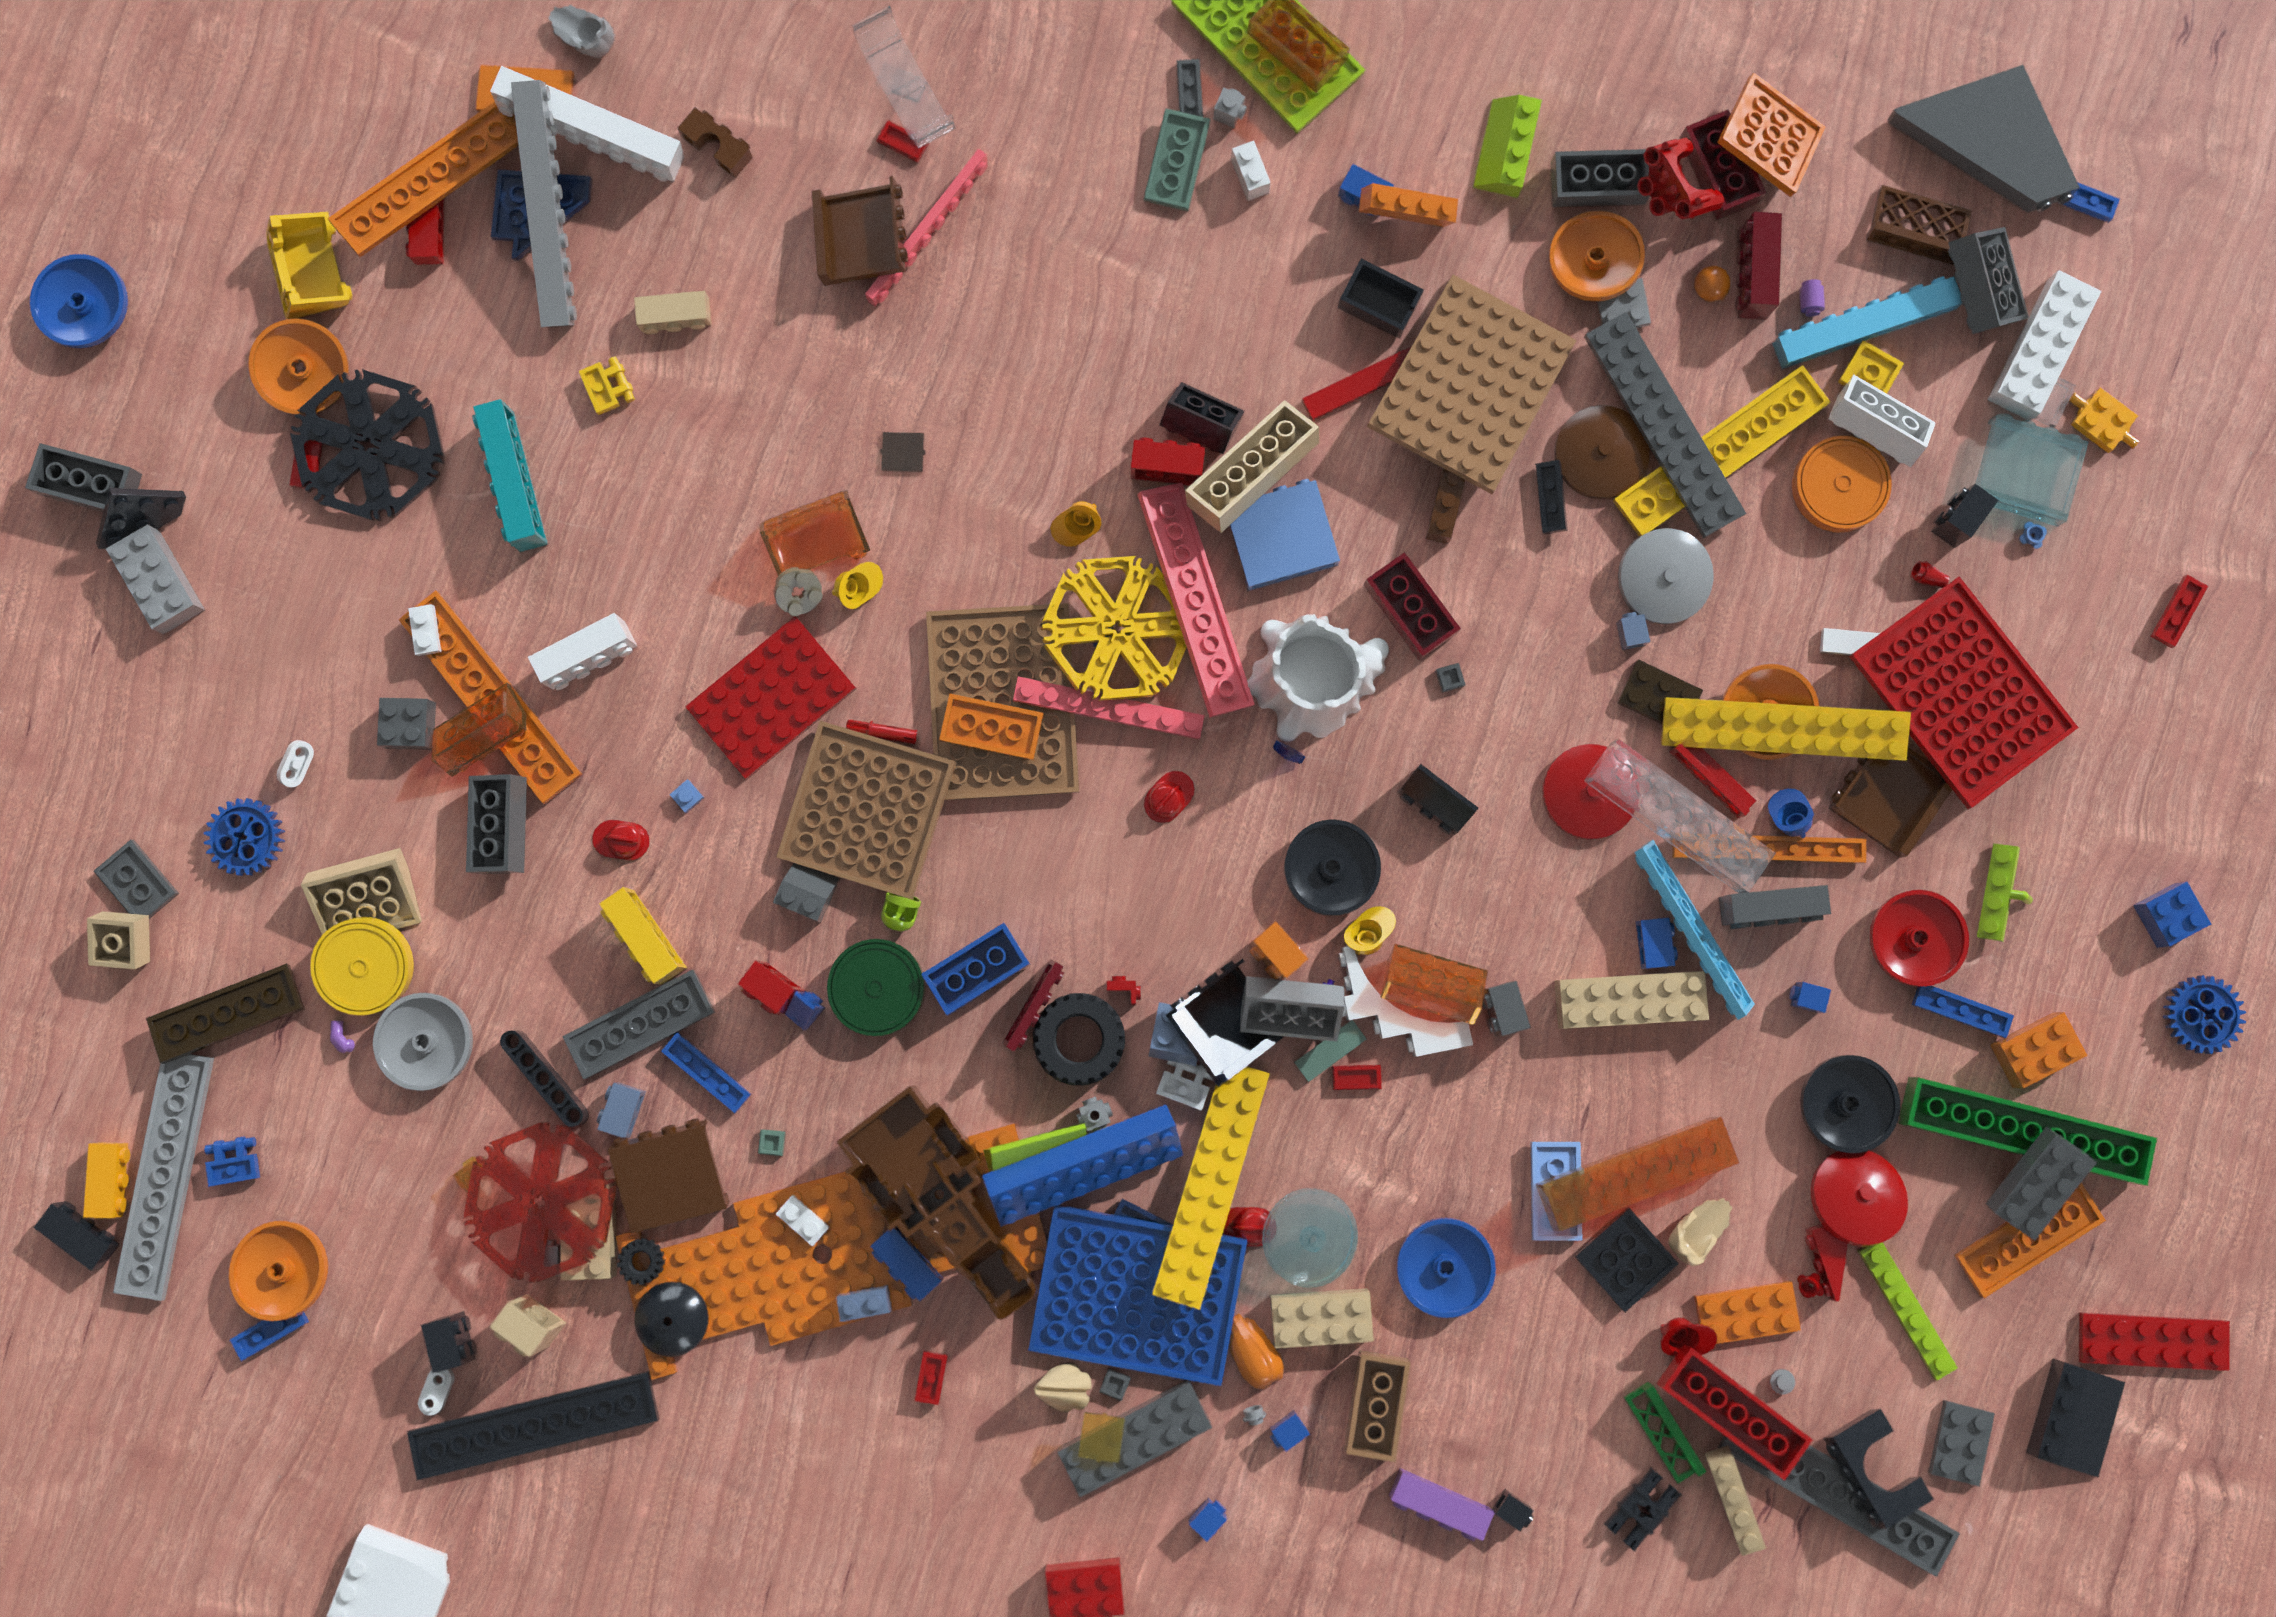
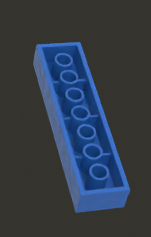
M1163 1105L982 1175L1000 1226H1004L1029 1215L1037 1214L1047 1208L1060 1205L1065 1201L1083 1196L1096 1189L1106 1187L1119 1180L1127 1179L1137 1173L1150 1170L1155 1166L1173 1161L1184 1155L1176 1124L1167 1105Z

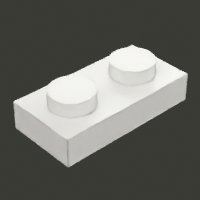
M430 604L408 608L415 655L422 656L440 653L441 646L435 606Z
M792 1195L776 1213L811 1246H814L830 1227L795 1195Z

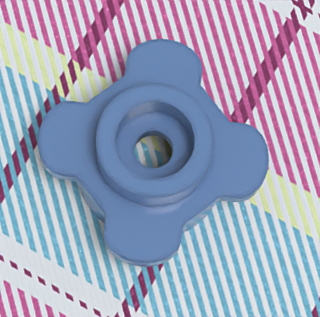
M2027 522L2024 524V532L2019 537V540L2022 544L2027 543L2032 545L2033 548L2038 549L2042 546L2047 530L2041 525Z

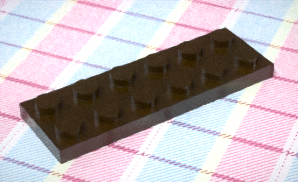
M284 964L147 1017L146 1021L159 1062L165 1064L304 1010V1006L289 964Z

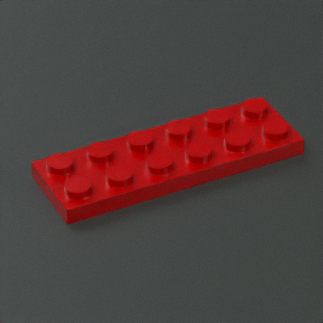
M2079 1312V1362L2230 1371V1321Z

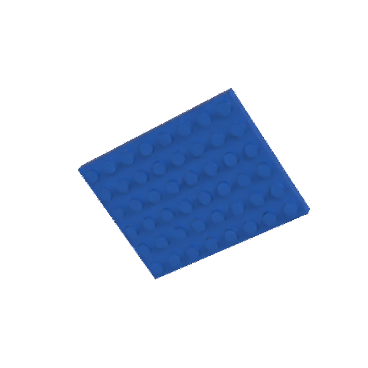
M1062 1205L1054 1206L1028 1351L1221 1386L1247 1240L1227 1235L1221 1236L1200 1310L1152 1295L1171 1234L1172 1225Z

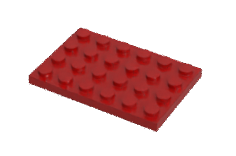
M794 616L685 707L747 780L857 688L798 618Z

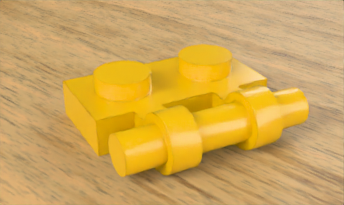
M617 357L608 359L610 367L605 370L601 362H598L578 371L598 415L619 407L620 404L617 400L619 396H624L626 403L635 400L632 393L634 391L631 383L627 382L624 375L625 369L622 364H619ZM615 377L619 386L612 388L609 378Z

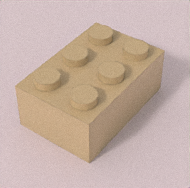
M526 1294L508 1302L490 1328L495 1331L494 1335L504 1342L509 1341L515 1346L514 1350L524 1357L527 1355L531 1357L548 1348L566 1322L529 1294Z

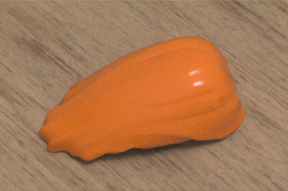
M1240 1314L1234 1315L1229 1351L1242 1377L1254 1388L1266 1389L1272 1382L1280 1381L1283 1378L1284 1364L1281 1355L1255 1320L1244 1318Z

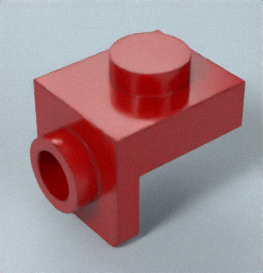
M1112 976V981H1107V991H1131V1005H1136V1000H1141V986H1136V981H1126V976Z

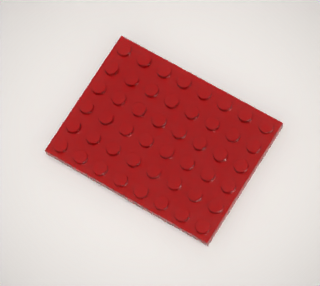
M1960 576L1849 656L1891 711L1911 712L1909 735L1968 810L2079 728Z

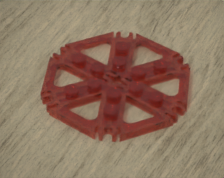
M540 1122L489 1142L492 1146H485L483 1148L488 1152V1158L484 1159L481 1155L475 1158L476 1161L472 1164L463 1219L473 1216V1219L467 1220L464 1225L473 1224L475 1226V1232L469 1234V1238L478 1236L480 1238L471 1243L512 1279L523 1280L525 1272H528L530 1283L535 1281L536 1283L592 1262L587 1259L596 1258V1255L591 1250L592 1246L595 1245L598 1249H602L604 1247L603 1243H607L617 1186L614 1185L611 1188H607V1185L613 1184L616 1181L615 1178L609 1180L604 1178V1173L610 1170L611 1166L601 1168L600 1166L608 1161L567 1126L557 1124L555 1132L552 1133L550 1131V1122H545L544 1124ZM527 1138H532L536 1144L531 1176L505 1154V1149L509 1145ZM568 1144L587 1160L588 1167L583 1172L557 1181L563 1145ZM484 1176L491 1177L514 1199L486 1210L479 1209L477 1199L481 1179ZM593 1194L598 1195L601 1199L596 1227L591 1229L565 1205ZM541 1196V1200L545 1201V1205L538 1208L535 1199ZM522 1223L517 1256L514 1260H508L490 1244V1236ZM550 1229L572 1248L573 1254L566 1261L546 1267L543 1265L548 1231Z

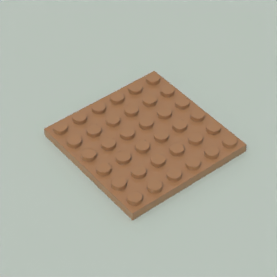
M820 721L776 857L913 900L956 762Z

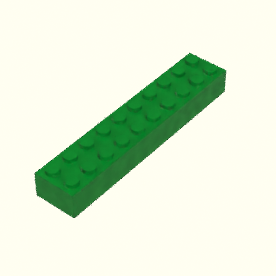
M1908 1077L1898 1121L1900 1125L2022 1156L2047 1126L2097 1162L2089 1173L2148 1186L2157 1138L1919 1077Z

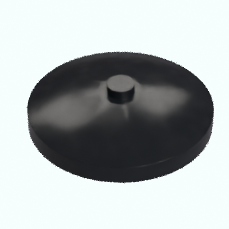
M1322 820L1307 826L1293 839L1286 853L1284 874L1290 892L1302 906L1317 914L1340 916L1357 910L1374 894L1380 880L1381 861L1376 845L1361 828L1342 820Z
M1840 1055L1823 1061L1811 1071L1802 1087L1800 1108L1805 1125L1820 1143L1840 1152L1861 1153L1881 1145L1892 1134L1900 1115V1096L1894 1080L1878 1063L1862 1056Z

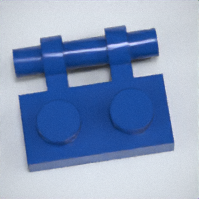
M241 1136L236 1137L233 1141L224 1142V1140H219L213 1144L205 1145V1154H214L215 1161L205 1162L208 1187L260 1178L257 1154L247 1155V1148L256 1146L255 1137L246 1138ZM236 1150V1157L226 1159V1151Z

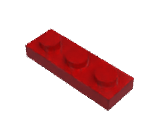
M2190 575L2183 576L2150 637L2169 648L2176 647L2209 586Z

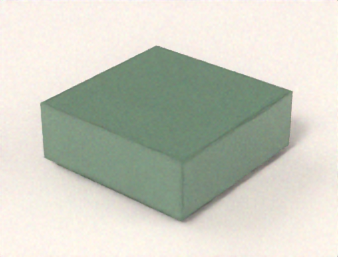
M761 1129L758 1154L783 1156L786 1131Z

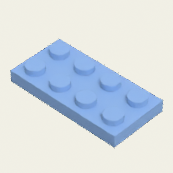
M1530 1142L1532 1240L1582 1241L1581 1142Z

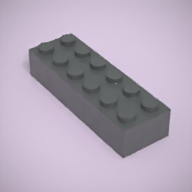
M1185 1380L1059 1446L1058 1454L1079 1497H1082L1211 1429L1212 1424L1190 1380Z

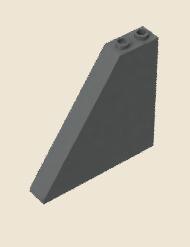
M2024 65L1895 108L1887 119L1890 125L2027 213L2034 210L2038 212L2044 211L2057 202L2064 204L2073 199L2074 193L2080 188Z

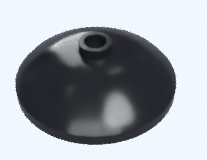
M673 1281L664 1282L648 1290L640 1299L635 1311V1329L640 1341L653 1353L666 1357L680 1356L694 1349L704 1338L709 1323L708 1308L701 1294L690 1285ZM665 1317H670L672 1319V1324L670 1326L665 1324Z

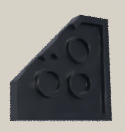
M109 488L96 540L98 549H106L146 525L159 529L181 516L186 500L184 491Z

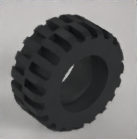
M1071 993L1055 999L1044 1008L1033 1029L1032 1044L1036 1059L1047 1074L1067 1085L1084 1086L1104 1079L1115 1069L1124 1052L1125 1032L1119 1015L1106 1001L1087 993ZM1076 1016H1083L1093 1020L1098 1025L1102 1034V1044L1099 1052L1092 1059L1085 1062H1073L1066 1059L1060 1053L1056 1043L1059 1027L1067 1019Z

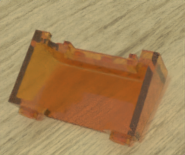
M847 490L763 521L759 525L760 535L778 576L783 571L792 567L810 570L846 555L854 559H860L866 556L868 551H871Z

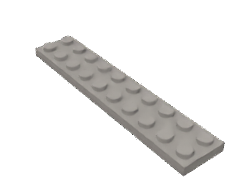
M188 1054L165 1064L160 1063L113 1293L163 1301L166 1298L214 1058Z

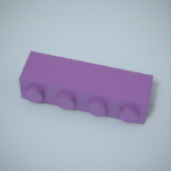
M1402 1468L1399 1469L1389 1494L1390 1499L1394 1501L1393 1505L1404 1511H1407V1508L1417 1511L1416 1516L1427 1521L1430 1518L1439 1521V1526L1449 1531H1452L1453 1528L1460 1530L1463 1537L1475 1541L1476 1538L1484 1540L1494 1515L1490 1507Z

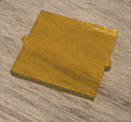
M1084 1412L1078 1457L1096 1459L1097 1462L1103 1460L1119 1463L1125 1418L1109 1416L1105 1412L1103 1414Z

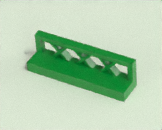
M1647 1382L1624 1396L1628 1406L1677 1484L1693 1474L1699 1477L1707 1472L1654 1385ZM1642 1393L1648 1399L1646 1410L1636 1408L1632 1401ZM1651 1406L1653 1407L1656 1413L1650 1412ZM1640 1413L1645 1414L1644 1419L1642 1418ZM1649 1415L1659 1417L1661 1420L1659 1432L1650 1430L1647 1426ZM1664 1428H1666L1669 1434L1663 1433ZM1653 1434L1658 1435V1439H1657V1440L1655 1439V1437H1654ZM1663 1436L1672 1438L1674 1441L1672 1453L1663 1451L1660 1447ZM1678 1449L1682 1455L1677 1454ZM1676 1458L1685 1460L1690 1467L1680 1475L1674 1469Z

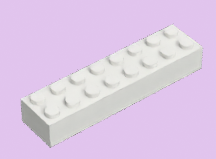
M501 66L490 90L499 111L510 117L515 115L511 82L532 81L534 79ZM548 86L551 94L548 108L549 111H552L554 124L551 126L552 135H557L558 133L565 136V139L573 144L578 145L582 143L594 153L600 154L603 152L618 163L624 161L631 164V167L639 172H645L646 170L653 173V176L661 181L666 182L669 180L674 182L684 159L680 141Z

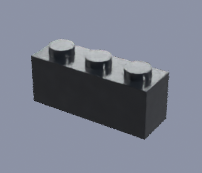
M66 1201L51 1203L33 1227L90 1271L102 1269L120 1245L114 1240L115 1237L110 1232L101 1231L95 1226L94 1220L83 1218V1216L76 1212V1207Z

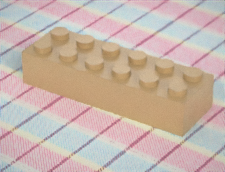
M1284 400L1185 490L1187 506L1222 533L1319 444V426Z
M1704 971L1555 981L1558 1029L1709 1020Z

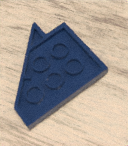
M498 169L490 237L493 240L512 241V259L514 261L520 260L531 251L522 171ZM557 175V183L562 188L560 208L564 210L565 222L590 203L591 176Z

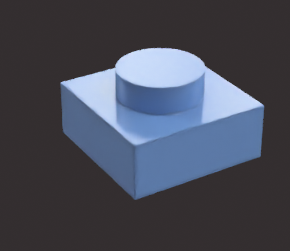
M688 779L669 794L685 813H688L704 799V796Z

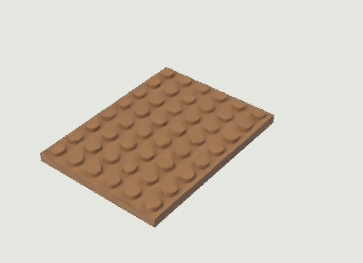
M1452 275L1367 427L1486 492L1493 494L1576 340L1465 280Z
M1068 603L1059 605L1057 610V617L1059 619H1069ZM1049 604L926 611L933 755L956 762L944 801L1079 793L1075 714L1013 701L1017 677L1073 688L1071 682L1044 647L1045 644H1053V642L1044 643L1042 641L1044 637L1051 636L1050 631L1041 630V626L1047 623L1041 622ZM1071 644L1064 645L1061 652L1072 667ZM949 693L1042 712L1044 715L1034 761L940 741L939 738Z

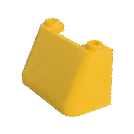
M328 212L269 216L266 241L286 319H297L346 306L349 300H352L350 286H346L345 282L340 279L331 243L332 235L336 234V229L328 220Z

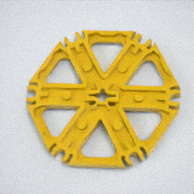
M1136 556L1084 559L1075 564L1078 574L1072 573L1068 568L1065 574H1062L1041 622H1047L1041 626V630L1051 632V636L1044 637L1042 641L1044 643L1053 642V644H1045V649L1076 691L1079 689L1081 682L1084 685L1080 693L1084 694L1087 688H1092L1094 691L1092 699L1097 698L1101 691V698L1098 701L1152 697L1160 691L1156 686L1157 682L1162 683L1166 688L1169 682L1173 681L1187 648L1164 575L1157 566L1154 569V573H1150L1153 569V563H1150L1147 569L1141 568L1142 558L1137 559L1133 566V560ZM1110 569H1121L1124 571L1125 580L1115 603L1096 579L1094 572ZM1155 585L1158 587L1171 605L1169 612L1137 614L1148 586ZM1065 592H1075L1093 617L1059 619L1057 617V610ZM1115 622L1118 623V626L1124 628L1119 634H1117L1116 630L1109 629L1115 625ZM1171 637L1175 640L1176 646L1167 666L1162 667L1142 639ZM1098 642L1083 673L1075 672L1061 652L1064 645ZM1119 654L1122 655L1138 677V687L1111 689L1108 686L1109 677Z

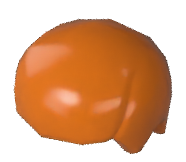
M1719 266L1705 267L1695 277L1694 289L1697 295L1708 302L1723 300L1730 292L1731 278L1727 271Z

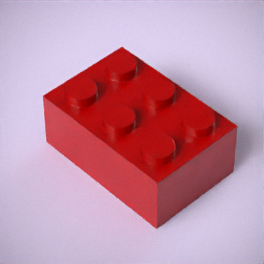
M1146 437L1134 440L1131 479L1169 484L1182 482L1183 485L1191 486L1202 476L1205 447H1201L1198 443L1178 445L1176 441L1164 440L1163 443L1153 442V439Z
M758 960L753 962L738 982V985L742 987L740 992L751 1000L758 999L761 1001L760 1007L771 1015L785 1014L796 991L805 992V990L769 963Z
M1120 1557L1046 1565L1045 1575L1049 1617H1109L1124 1615L1125 1606Z

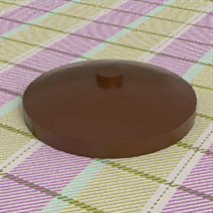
M1598 405L1585 408L1568 419L1557 436L1554 456L1555 460L1561 461L1562 479L1570 488L1585 497L1604 500L1618 497L1642 479L1649 464L1650 447L1629 413L1613 406Z

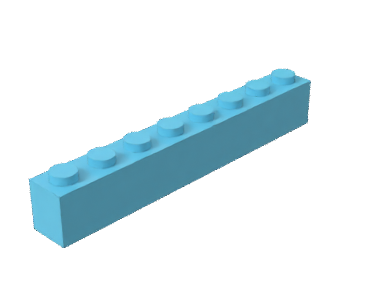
M1944 276L1931 281L1930 285L1923 286V284H1919L1910 288L1907 293L1902 294L1899 291L1889 295L1887 300L1880 302L1879 299H1875L1866 303V307L1858 309L1855 306L1845 310L1843 315L1836 317L1835 314L1824 317L1822 322L1814 324L1811 321L1800 326L1799 330L1792 332V329H1788L1779 333L1778 338L1772 345L1781 368L1785 369L1855 345L1863 340L1866 341L1956 310L1962 305L1961 292L1955 277L1945 279Z

